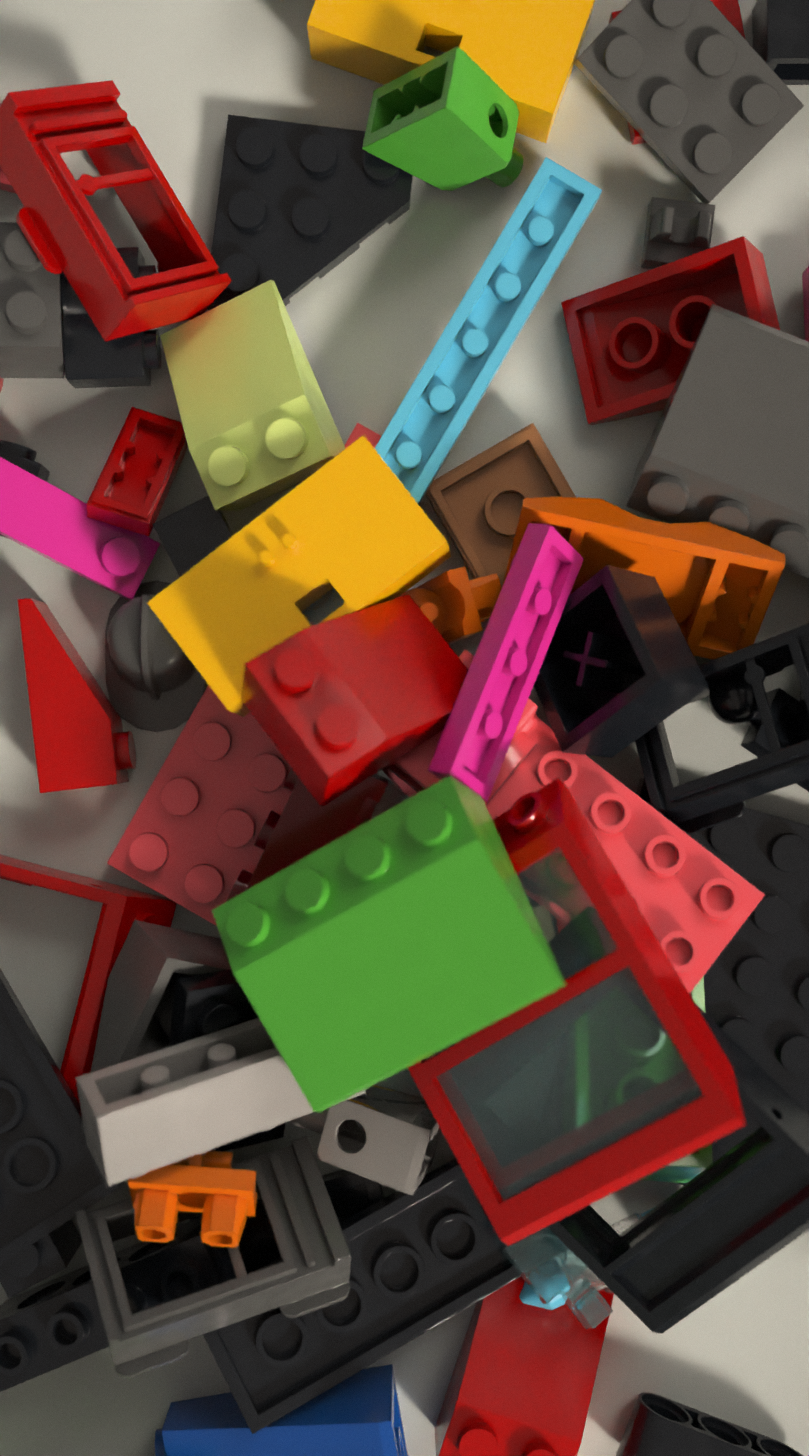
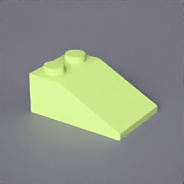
M269 280L160 335L188 448L215 510L240 511L306 480L346 449L273 280Z

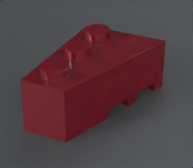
M291 768L283 785L284 788L292 791L281 815L271 810L254 846L264 850L255 871L250 873L242 869L226 902L368 822L388 786V779L375 773L321 808Z

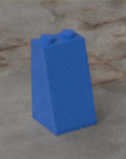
M393 1365L363 1369L254 1434L251 1433L232 1392L171 1402L163 1427L155 1432V1455L408 1456Z

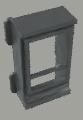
M307 1136L292 1140L290 1146L232 1165V1169L256 1171L255 1192L260 1195L282 1262L247 1274L238 1246L235 1248L227 1247L236 1279L133 1315L131 1314L112 1243L137 1234L135 1229V1211L131 1198L87 1213L85 1209L75 1212L114 1367L118 1375L130 1378L178 1361L188 1353L189 1339L279 1307L285 1317L296 1318L341 1302L347 1298L350 1291L351 1254ZM178 1211L176 1223L203 1215V1213Z

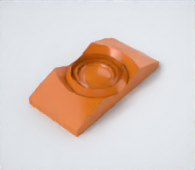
M523 498L502 587L528 524H549L584 558L570 595L606 565L655 577L692 654L714 660L754 644L786 560L784 553L755 539L708 521L669 524L645 519L601 498Z

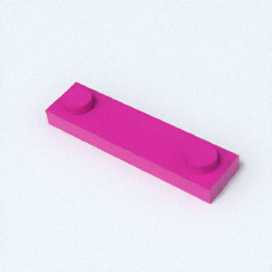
M0 457V534L124 599L132 600L160 543L148 536L88 518L87 503Z
M529 523L428 768V771L441 780L449 775L482 796L486 802L489 799L584 560L549 524Z

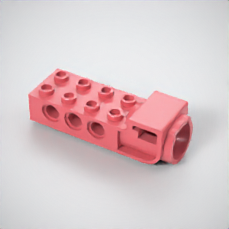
M464 650L459 655V658L469 670L474 655ZM528 698L487 802L484 801L492 820L509 810L524 794L536 792L559 778L569 789L690 994L765 894L587 755L562 752L553 729L537 716L538 706ZM444 729L382 769L387 777L409 798L441 781L440 778L428 771V768ZM560 848L517 874L523 890L567 925L589 905L593 906Z

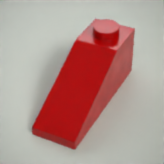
M32 598L18 599L40 793L129 782L128 770L136 768V749L132 732H123L122 719L46 603Z

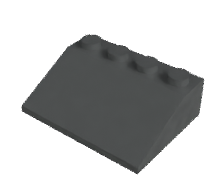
M712 304L636 467L626 507L669 524L707 521L784 553L786 560L784 569L809 578V342Z

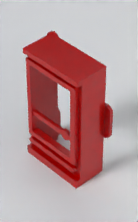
M113 80L8 92L0 105V167L24 205L16 215L17 224L42 266L53 274H61L62 272L65 274L103 340L106 342L193 319L203 314L232 280L228 273L220 274L218 272L219 267L137 129L135 126H131L128 121L127 112L121 109L116 101L121 94ZM86 150L101 176L92 177L88 174H83L78 180H75L60 153ZM114 188L157 260V270L159 273L138 278L132 276L85 195L92 196L99 189Z

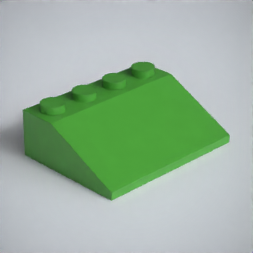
M450 775L212 910L235 977L314 1112H322L566 986L482 796Z

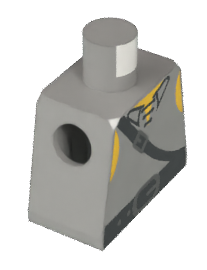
M372 1085L367 1088L366 1094L338 1103L322 1112H313L291 1120L292 1125L322 1134L317 1150V1158L321 1161L412 1196L432 1166L441 1134V1129L424 1098L378 1085ZM355 1121L359 1122L363 1126L364 1130L361 1129Z

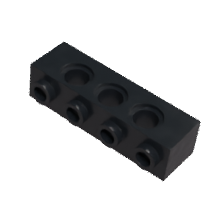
M203 1216L177 1226L174 1240L166 1243L142 1241L115 1253L132 1315L236 1279L227 1247L210 1246L201 1242L200 1233ZM239 1243L238 1248L247 1271L250 1265ZM88 1265L7 1299L0 1305V1392L109 1347Z

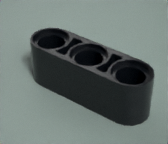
M647 1392L638 1395L616 1456H803L795 1449L775 1439L660 1395Z

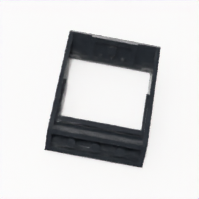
M590 905L548 943L564 980L618 949L597 911ZM629 966L451 1068L454 1077L503 1166L529 1154L534 1149L486 1100L617 985L667 1033ZM697 1004V1008L733 1067L742 1108L761 1127L620 1235L590 1205L547 1226L652 1332L660 1334L667 1331L809 1230V1114ZM452 1044V1045H450V1046H448V1047H446V1048H444V1049H442V1050H440V1051L442 1052V1051L446 1050L447 1048L453 1046L454 1044Z

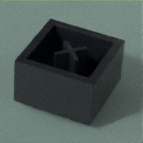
M606 565L569 595L534 683V688L562 752L612 758L709 688L656 578L611 565Z

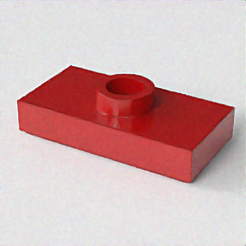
M135 407L131 408L86 504L88 518L150 536L153 529L152 524L158 518L188 449L182 422Z

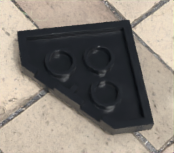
M228 115L211 255L219 267L218 272L220 274L228 273L232 282L208 307V310L269 280L275 282L284 305H288L290 298L315 278L319 277L321 279L360 248V243L387 222L390 225L409 210L413 175L362 149L365 131Z

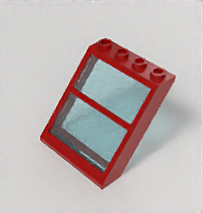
M559 778L536 792L524 794L509 810L492 821L566 986L407 1067L499 1239L508 1246L746 1125L732 1065L569 789Z

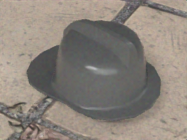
M162 581L141 583L132 600H126L120 596L109 612L105 629V672L109 700L121 718L138 729L152 732L175 729L189 720L204 693L206 685L205 679L147 604L148 601L171 584Z

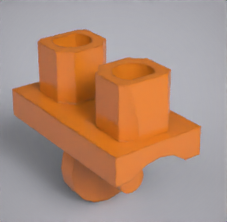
M463 566L447 570L424 584L403 593L401 596L407 594L411 596L449 645L483 631L481 622H484L485 618L491 617L502 586L497 573L469 580L466 567Z
M210 1150L204 1154L194 1155L152 1170L140 1177L128 1179L132 1205L135 1211L137 1238L148 1242L166 1243L172 1241L175 1236L178 1211L203 1213L200 1233L202 1243L217 1247H237L246 1223V1217H255L257 1192H255L256 1171L232 1169L233 1152Z

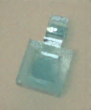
M548 1227L510 1246L507 1245L501 1250L543 1304H548L560 1293L571 1312L585 1329L589 1327L594 1329L613 1312L606 1300L582 1273L588 1267Z

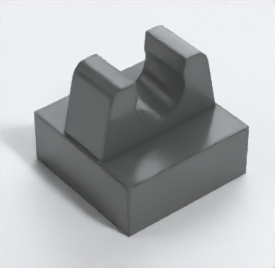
M652 197L648 205L641 268L654 269L709 249L715 205Z

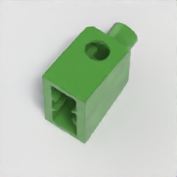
M458 46L373 91L362 149L441 190L453 191L483 177L488 178L499 187H507L519 176L524 162L523 155L513 148L519 118L517 104Z

